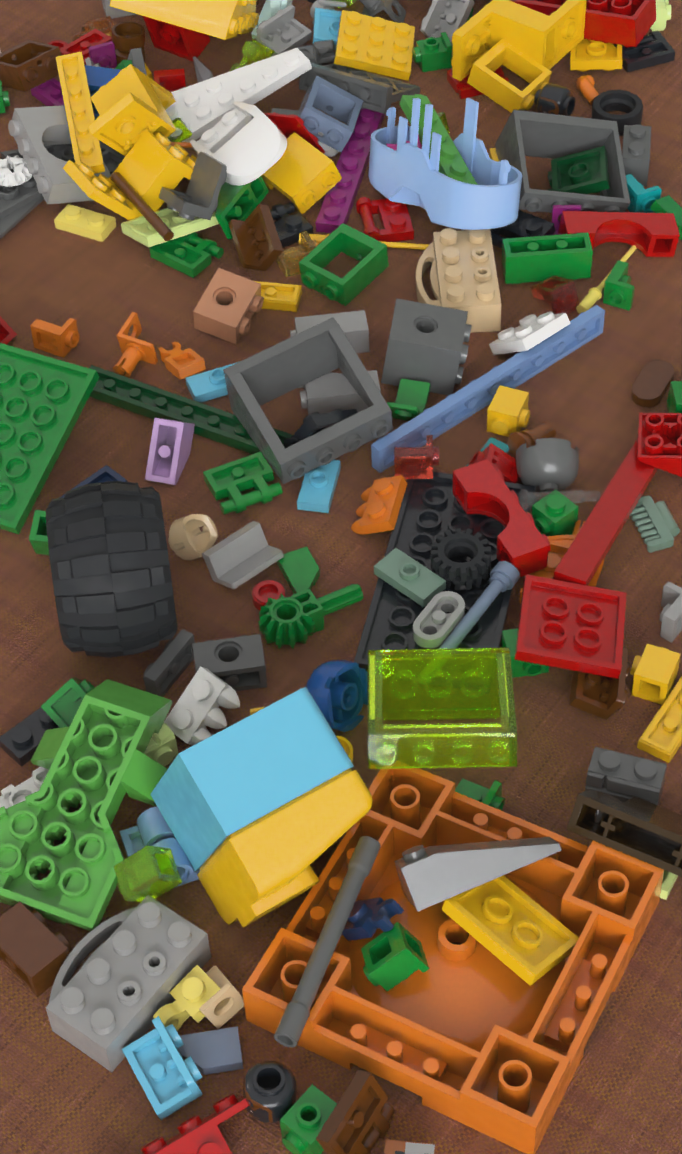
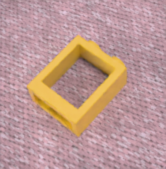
M502 38L473 63L467 83L510 113L513 110L528 111L534 104L537 91L549 83L552 71ZM503 65L530 84L521 91L494 72Z

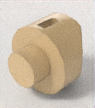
M191 514L179 518L171 524L168 542L170 548L177 556L183 560L190 561L202 557V553L214 545L218 532L210 517L203 514Z

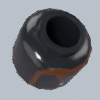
M548 83L542 89H539L534 98L538 113L571 116L576 102L569 88L554 83Z
M263 1061L255 1064L248 1070L243 1081V1096L249 1104L246 1108L247 1111L256 1120L263 1123L278 1122L296 1103V1080L292 1071L285 1064L277 1061Z

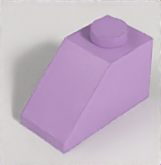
M154 418L145 480L171 485L177 484L190 456L195 424Z

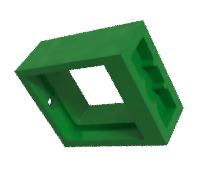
M344 223L299 262L301 280L307 288L314 289L325 295L328 299L335 300L344 306L349 304L389 266L386 244ZM341 252L360 261L343 278L323 269Z

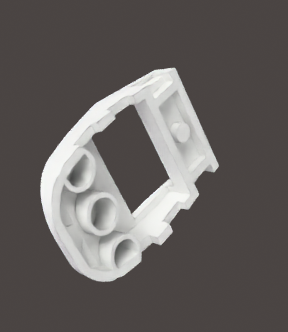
M235 101L233 103L235 108L232 111L225 113L214 127L206 130L197 142L192 139L190 144L197 155L199 152L207 153L226 165V183L241 186L259 178L282 157L287 148V138L257 106Z

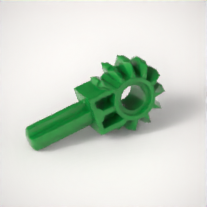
M351 584L317 599L310 589L297 594L294 593L291 597H284L281 593L277 600L268 598L266 606H261L259 612V631H261V635H264L267 644L276 642L279 649L283 645H290L294 649L296 642L306 644L308 636H312L314 633L324 629L325 615L362 601L364 598L362 589L359 584Z

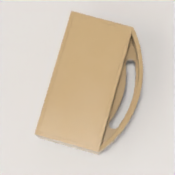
M446 228L441 232H433V242L424 250L416 268L417 300L419 303L468 311L466 324L472 325L471 333L501 331V298L490 229L456 231ZM431 264L430 284L437 300H431L428 297L422 283V276Z

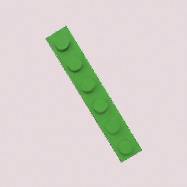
M421 94L402 95L399 105L410 124L413 98L421 99L418 135L419 141L422 144L425 104H431L427 96ZM433 108L429 159L432 132H436L442 135L439 172L457 181L478 185Z

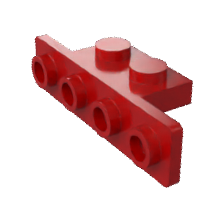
M232 1093L212 1105L215 1110L212 1114L202 1120L199 1115L189 1118L177 1126L179 1134L167 1141L161 1136L143 1146L141 1151L143 1154H232L217 1125L247 1108L249 1104L244 1096L236 1098L235 1094Z

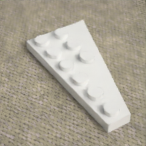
M294 48L171 92L176 102L168 107L166 112L177 130L169 137L174 142H190L192 139H199L206 130L214 127L225 113L235 108L233 105L235 101L254 105L312 69L310 60L298 48Z

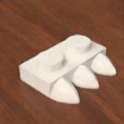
M200 666L164 723L185 743L195 745L211 736L206 726L214 729L227 727L225 715L219 706L236 709L240 707V700L236 691L207 668Z

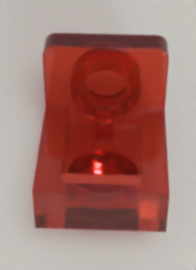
M426 435V447H394L395 476L403 475L404 479H433V466H439V447H433V435Z

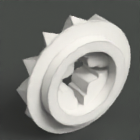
M16 155L0 159V186H18L27 182L33 176L28 171L24 157L20 158Z

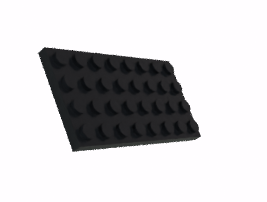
M410 468L406 481V491L385 556L397 548L431 570V545L433 541L436 542V537L438 535L444 537V531L447 530L455 534V528H461V533H466L467 529L473 530V536L479 532L482 534V540L486 538L489 546H491V572L499 562L496 558L497 536L505 527L492 517L481 514H466L453 495V474ZM505 482L509 490H513L517 494L524 511L531 514L536 486ZM454 556L450 558L451 561L457 563H465L472 560L467 556ZM488 573L486 581L482 579V584L478 587L472 583V589L466 590L465 585H461L459 591L454 590L455 585L451 584L449 589L446 588L443 591H452L461 595L465 601L466 614L490 584V573ZM379 577L354 662L359 664V668L366 669L369 674L420 682L418 674L439 649V647L432 649L423 648L413 639V623L425 607H422ZM514 586L510 590L499 593L429 682L430 684L490 693L502 641V631L505 628Z

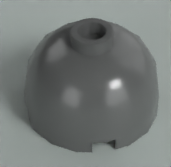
M541 438L535 440V446L527 448L525 443L516 450L518 477L524 485L536 486L535 492L540 493L542 496L548 495L555 489L559 492L565 490L575 481L578 475L579 448L577 446L575 449L571 448V442L568 440Z

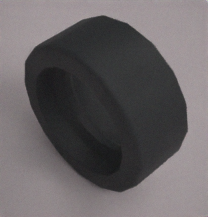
M609 90L602 92L593 101L591 118L617 121L619 136H623L624 125H641L643 113L642 100L629 91ZM609 111H622V112H626L627 114H624V115H615V114H609V113H607V112H609Z

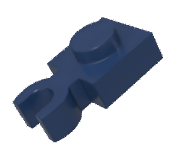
M381 897L358 900L353 906L342 935L348 941L371 938L378 928L383 932L390 931L394 927L390 918L396 914H402L404 910L392 898L385 901Z

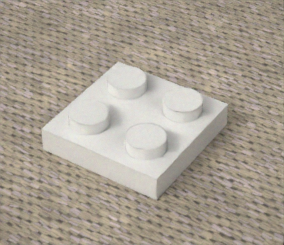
M549 311L538 317L535 314H531L519 320L520 325L518 327H510L498 333V339L490 343L489 346L493 355L528 351L571 323L566 313L553 314L552 311Z

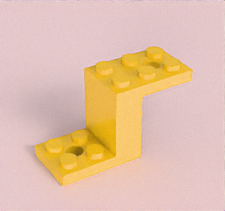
M492 0L453 33L452 78L462 81L470 74L473 63L502 38L550 70L584 39L587 0H566L550 16L509 0Z
M132 64L122 69L117 76L106 85L100 87L90 97L99 113L96 120L88 126L91 135L123 156L128 154L146 129L154 135L160 132L166 137L177 130L166 112V109L176 102L172 93Z
M146 129L114 172H119L151 209L156 212L164 203L159 198L161 188L165 187L174 190L183 177L190 180L197 156L194 154L191 157L187 156L189 153L179 144L175 143L172 146L170 145L171 141L162 133L158 132L154 135ZM69 160L63 167L65 172L89 198L127 220L143 216L112 182L111 176L107 178L101 173L99 176L94 175L95 171L83 162L78 165Z

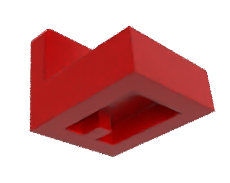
M492 443L483 452L478 450L469 462V465L488 459L495 470L499 469L505 482H517L516 459Z

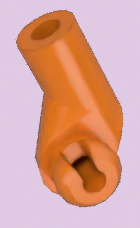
M591 75L580 76L576 81L577 89L583 94L589 104L592 105L595 97L599 95L594 88V78Z

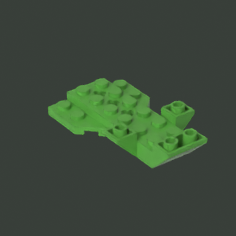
M107 679L84 696L69 727L45 731L31 759L32 764L49 770L39 791L26 796L25 801L9 808L4 806L0 808V902L14 906L20 901L29 911L36 909L43 918L62 925L69 923L88 931H92L100 924L126 867V862L111 824L126 792L130 798L157 806L150 794L167 771V768L145 755L144 752L153 733H159L173 703L172 700ZM79 803L81 804V808L78 811L70 813L68 810L70 807H77ZM65 836L66 840L63 844L58 846L53 844L55 839L61 840ZM47 870L50 871L48 877L42 880L38 879L37 875L39 873L45 874Z

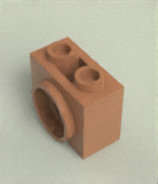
M218 268L193 311L194 328L237 345L240 337L248 333L253 314H258L262 308L264 297L261 296V284Z

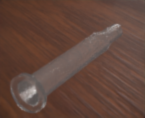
M520 490L518 499L521 507L527 509L551 492L528 493L527 490ZM559 491L573 503L599 500L601 497L600 491Z

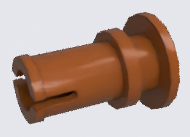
M543 421L531 430L513 432L508 437L510 452L516 458V450L522 444L526 443L528 448L536 445V439L555 438L556 429L545 433V430L552 427L553 424L549 421Z

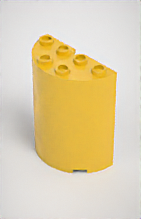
M111 0L110 2L111 7L224 40L236 37L238 34L242 35L251 32L259 20V14L256 13L257 0Z

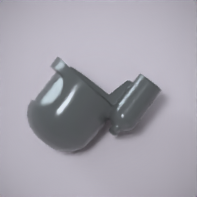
M333 40L317 41L313 45L296 47L311 63L318 65L334 63L335 52L333 50H335Z

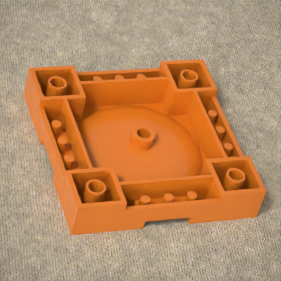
M389 756L368 788L373 799L370 811L346 832L318 877L320 881L311 888L286 929L280 928L244 985L242 994L246 1021L275 1034L284 1011L294 996L348 871V863L361 836L372 837L380 843L381 848L369 875L364 880L356 901L381 897L384 901L391 898L394 899L404 911L402 914L394 915L390 918V921L393 925L399 922L421 942L429 969L424 973L418 969L407 979L386 991L381 985L376 987L367 979L363 971L365 961L361 951L363 946L379 936L383 931L378 928L371 938L348 941L341 935L311 1005L309 1018L297 1045L351 1070L353 1065H356L421 1096L422 1105L525 1154H535L579 1066L591 1033L612 991L615 992L659 903L664 870L593 840L588 847L455 792L454 782ZM551 837L560 844L562 851L504 876L578 936L579 939L568 957L530 986L441 910L445 900L417 911L403 893L394 861L403 858L402 853L405 850L418 845H424V848L438 845Z

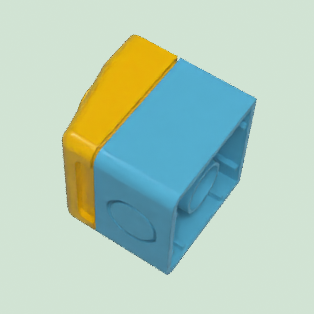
M307 687L295 691L178 753L150 794L177 842L189 859L194 871L200 870L197 876L221 918L228 925L239 920L243 928L316 885L320 880L310 864L370 811L373 803L371 793L357 770L352 771L354 768L353 763Z

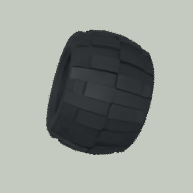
M108 481L86 484L65 492L64 498L52 499L46 508V526L54 595L64 645L71 652L85 651L87 656L111 658L139 654L158 647L162 640L172 639L178 628L160 494L152 486L140 488L138 483Z

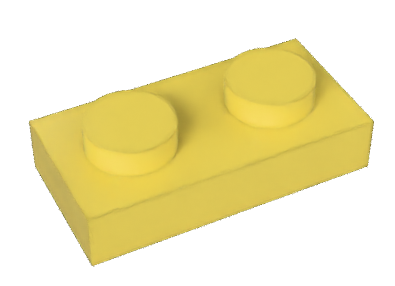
M67 204L54 219L55 228L103 242L117 226L115 217Z

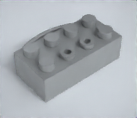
M149 895L137 907L125 910L104 921L90 931L74 947L60 967L51 990L49 1004L46 1006L52 1031L113 1072L126 1057L122 1048L144 1036L152 1027L153 1016L157 1010L175 1000L169 992L196 965L202 969L211 958L208 934ZM96 947H98V948L90 955V957L86 960V962L83 964L82 968H81V969L75 974V976L70 980V978L72 977L73 973L75 972V970L77 969V967L80 965V963L84 960V958H85L86 956H88Z

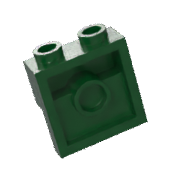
M605 146L551 160L552 171L548 172V180L551 186L548 189L549 191L590 194L610 188L608 157Z

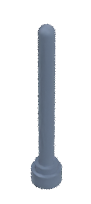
M499 561L492 569L488 587L418 674V680L422 684H428L499 593L512 589L520 579V573L514 565L506 561Z

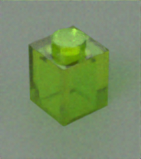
M147 845L113 866L118 879V888L125 901L142 902L147 895L156 899L182 883L170 848Z

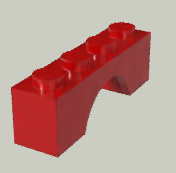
M562 211L558 235L588 232L593 250L598 245L606 242H622L635 245L646 257H674L680 236L674 213Z
M488 459L454 470L453 495L466 514L486 515L496 519L505 527L497 536V560L506 561L514 565L519 571L520 577L547 568L548 553L551 551L550 542L545 534H541L538 531L532 515L529 512H525L521 507L515 491L509 490L499 469L495 470Z

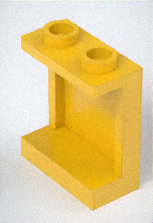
M295 132L287 138V148L282 157L261 175L270 190L275 187L295 204L301 214L310 209L342 179L334 162Z

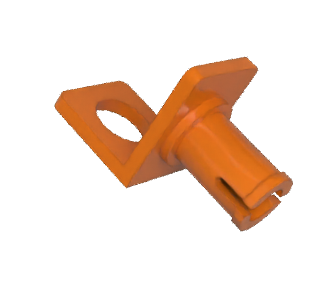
M135 312L130 314L116 335L123 355L117 364L114 365L113 370L116 374L130 378L139 361H145L154 365L158 362L153 344L137 339L142 332V327L138 314ZM133 324V332L131 336H128L129 329Z

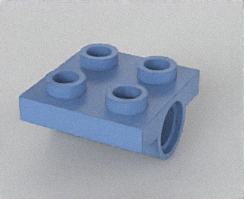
M157 806L141 813L137 818V826L120 831L121 840L141 898L199 880L197 874L200 870L194 871L189 859Z

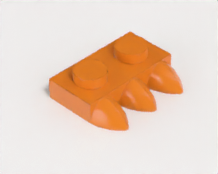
M403 475L376 479L373 485L361 494V499L365 503L356 510V514L361 518L356 520L351 526V530L354 533L366 535L394 530L407 487V482Z

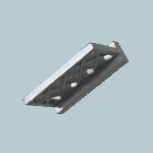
M311 63L312 69L302 74L299 81V89L307 91L317 75L362 99V108L386 114L387 110L391 107V103L400 101L402 95L420 94L421 88L416 85L334 63L325 66Z

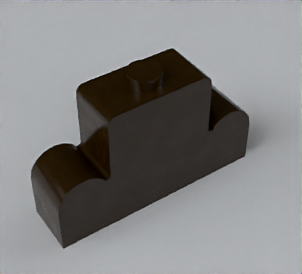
M586 790L578 794L567 830L682 877V815L637 797L621 802L609 794L596 790Z

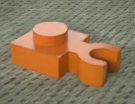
M172 342V350H165L163 347L159 348L161 361L165 363L166 369L179 380L206 370L204 359L191 348L182 350L181 344L178 342Z

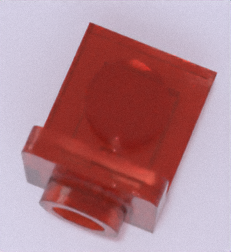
M552 276L531 287L533 298L551 303L553 314H568L576 310V307L580 304L574 280Z

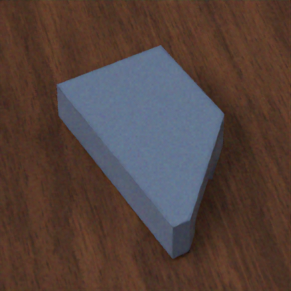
M238 1026L180 1035L184 1045L178 1048L183 1059L185 1060L191 1056L203 1075L244 1069Z

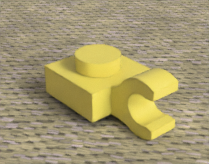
M196 965L169 992L175 1001L158 1009L153 1018L159 1016L165 1027L173 1024L177 1031L190 1016L199 1023L205 1017L199 1008L220 990V987Z

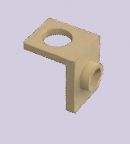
M215 965L206 974L220 987V990L204 1003L199 1010L219 1029L244 1007L242 995Z

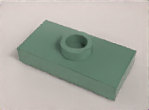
M397 548L374 565V574L422 607H425L436 594L446 589V580Z

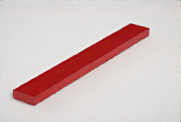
M638 438L555 569L554 580L589 585L658 470L656 467L638 461Z

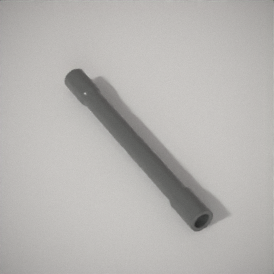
M361 836L348 863V871L294 996L287 1005L274 1034V1039L281 1045L293 1048L298 1044L309 1018L311 1005L364 880L369 875L381 848L380 843L372 837Z

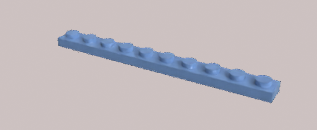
M595 305L586 312L580 313L570 321L571 324L528 351L517 352L507 361L493 367L478 379L472 380L457 392L448 395L444 400L431 408L425 409L415 418L401 424L399 428L377 439L371 444L372 467L379 473L383 472L488 406L499 385L515 389L602 334L605 310Z

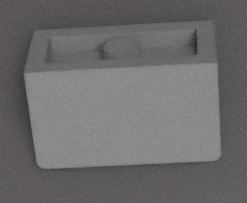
M255 521L245 525L202 553L212 580L231 589H236L284 557L282 550L268 545L260 523Z

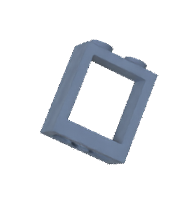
M316 75L305 95L298 116L304 121V126L308 131L317 137L318 141L342 152L354 131L363 100ZM318 132H322L323 136L318 135Z

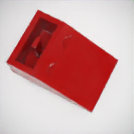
M639 413L638 461L682 477V413Z

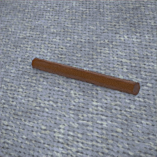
M114 172L111 175L112 182L165 241H170L174 237V233L119 172Z

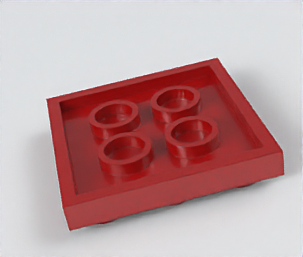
M526 574L522 590L514 660L619 679L622 668L627 593Z

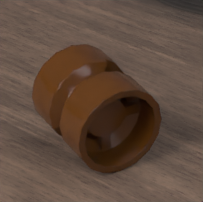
M121 22L113 26L112 42L115 46L117 66L122 60H127L130 50L135 48H141L145 62L144 27L135 22Z

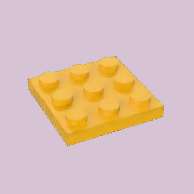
M342 10L334 64L408 81L411 74L415 27L402 22L397 23L384 20L381 17H371L355 11Z

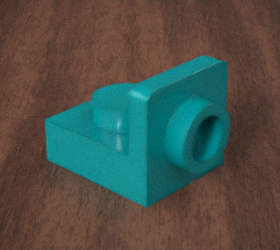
M632 174L626 175L630 204L627 207L628 211L652 213L653 211L650 207L655 200L661 198L662 189L659 186L644 189L643 185Z

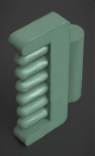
M649 495L641 497L631 516L632 520L635 521V526L638 527V532L641 533V537L645 538L644 543L647 544V551L652 553L672 547L674 545V537L680 533V529L664 501L654 503Z

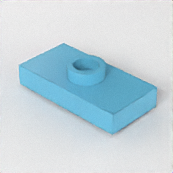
M236 363L185 377L186 386L193 400L202 403L228 395L223 369Z
M332 460L327 465H321L305 473L297 500V510L329 513L341 469L340 460Z

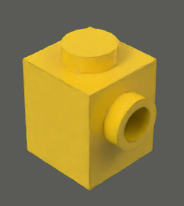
M499 385L487 409V432L509 437L511 433L520 432L521 428H526L530 418V410H528L529 392Z
M647 643L642 656L636 655L631 667L630 675L634 676L631 695L662 705L669 696L677 678L681 654Z

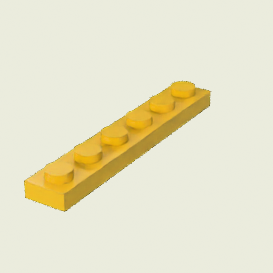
M82 52L57 56V68L75 163L78 165L82 162L95 171V174L105 172L100 141L92 136L88 129V126L95 121L92 100L90 99L91 95Z

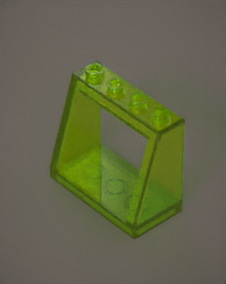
M509 648L368 650L369 769L517 767V724ZM501 718V723L383 725V720Z

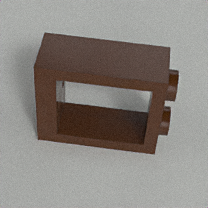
M26 40L0 53V81H2V86L26 92L58 76L56 57L62 56L59 47Z

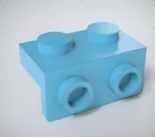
M158 1016L152 1020L155 1029L122 1048V1051L159 1119L163 1120L203 1095L196 1082L203 1077L192 1057L189 1056L184 1060L178 1048L183 1046L184 1043L174 1025L170 1024L165 1027Z

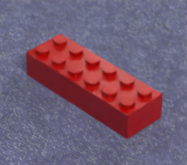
M566 0L509 1L550 16ZM587 0L584 39L620 44L625 47H637L656 21V0Z

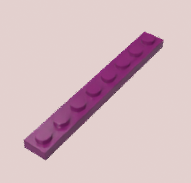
M361 107L354 131L342 150L336 166L342 179L325 195L315 223L316 232L332 233L342 223L347 224L369 162L371 134L381 128L385 114Z

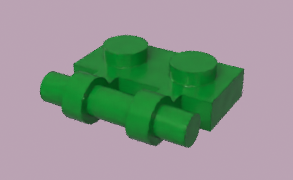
M196 232L149 248L151 258L192 278L196 277L212 263L211 256L220 259L224 254V249L217 246L215 241L209 238L204 240L198 237Z
M261 451L203 472L204 481L215 500L226 497L230 499L220 503L223 515L234 511L236 514L246 511L248 506L259 502L262 504L271 502L273 497L283 494L279 482L267 485V482L274 480V473ZM253 487L255 488V491L246 493L244 495L240 493Z

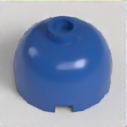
M333 660L323 663L312 672L305 686L330 727L334 730L346 732L354 729L364 717L363 715H358L362 710L363 704L369 705L371 698L369 674L366 669L359 668L358 663L346 660Z

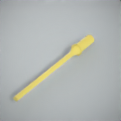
M632 245L620 261L626 262L637 249L636 246ZM609 274L597 287L589 289L588 294L576 307L579 314L589 310L597 300L601 299L605 280Z

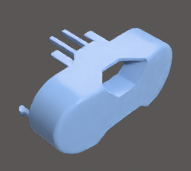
M413 98L411 126H408V119L402 116L399 117L398 126H395L396 108L390 107L387 110V127L374 131L371 134L368 178L371 185L392 202L415 205L425 209L432 223L449 228L486 230L504 227L516 221L519 211L522 173L517 168L511 166L506 159L501 161L490 159L483 141L476 138L479 102L466 98L463 133L453 141L478 185L457 181L439 172L442 135L436 132H432L429 159L433 116L432 104H425L422 149L417 147L421 99ZM386 144H397V151L386 146Z

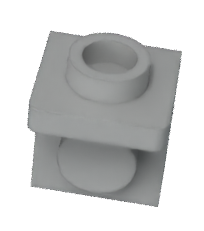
M667 582L663 586L661 600L663 610L659 617V621L662 622L660 637L672 643L682 631V587Z

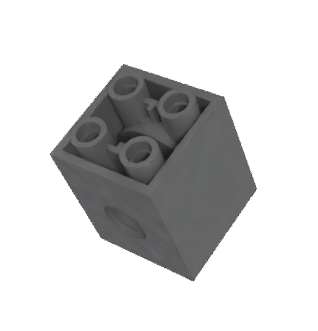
M396 298L381 383L399 386L400 380L403 378L430 383V392L453 394L454 385H461L464 367H460L459 364L466 363L469 345L463 344V342H469L472 325L466 324L468 311Z

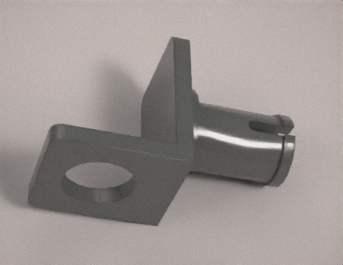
M359 0L365 6L362 12L363 15L373 17L384 10L394 22L403 23L406 11L397 0ZM392 5L397 9L399 16L393 12Z

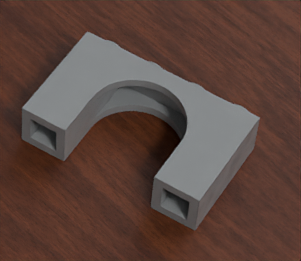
M65 105L14 108L12 120L8 124L9 133L14 137L18 145V151L20 155H23L28 171L33 175L37 183L38 192L43 195L47 205L95 201L89 198L65 172L63 167L68 161L53 156L45 148L50 145L72 144ZM104 163L105 172H102L101 174L109 178L111 174L106 164Z
M365 310L295 317V330H290V337L333 317L340 325L356 353L369 352V328ZM377 370L368 371L381 393ZM329 372L298 387L304 388V390L299 391L301 409H307L308 415L314 412H319L320 414L329 413L335 409H357L360 412L368 408L343 373Z

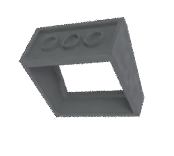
M521 110L512 111L495 143L499 161L508 160L511 166L517 168L522 173L519 210L552 213L553 205H581V211L625 212L630 204L617 121ZM605 146L608 157L610 188L600 191V196L529 188L525 156L556 159Z
M333 317L223 369L231 410L283 484L293 479H298L321 465H327L333 459L347 452L355 451L360 446L376 438H381L393 430L390 407L340 325ZM339 368L368 408L284 448L260 406Z

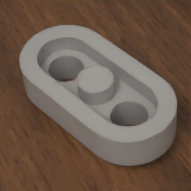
M443 591L431 599L413 623V639L419 646L432 649L443 644L465 615V601L462 596L452 591Z

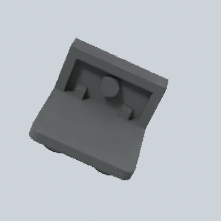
M199 152L186 193L162 187L159 198L167 203V208L179 212L178 216L194 220L195 217L211 220L212 214L218 206V195L221 186L226 181L227 167L209 154Z

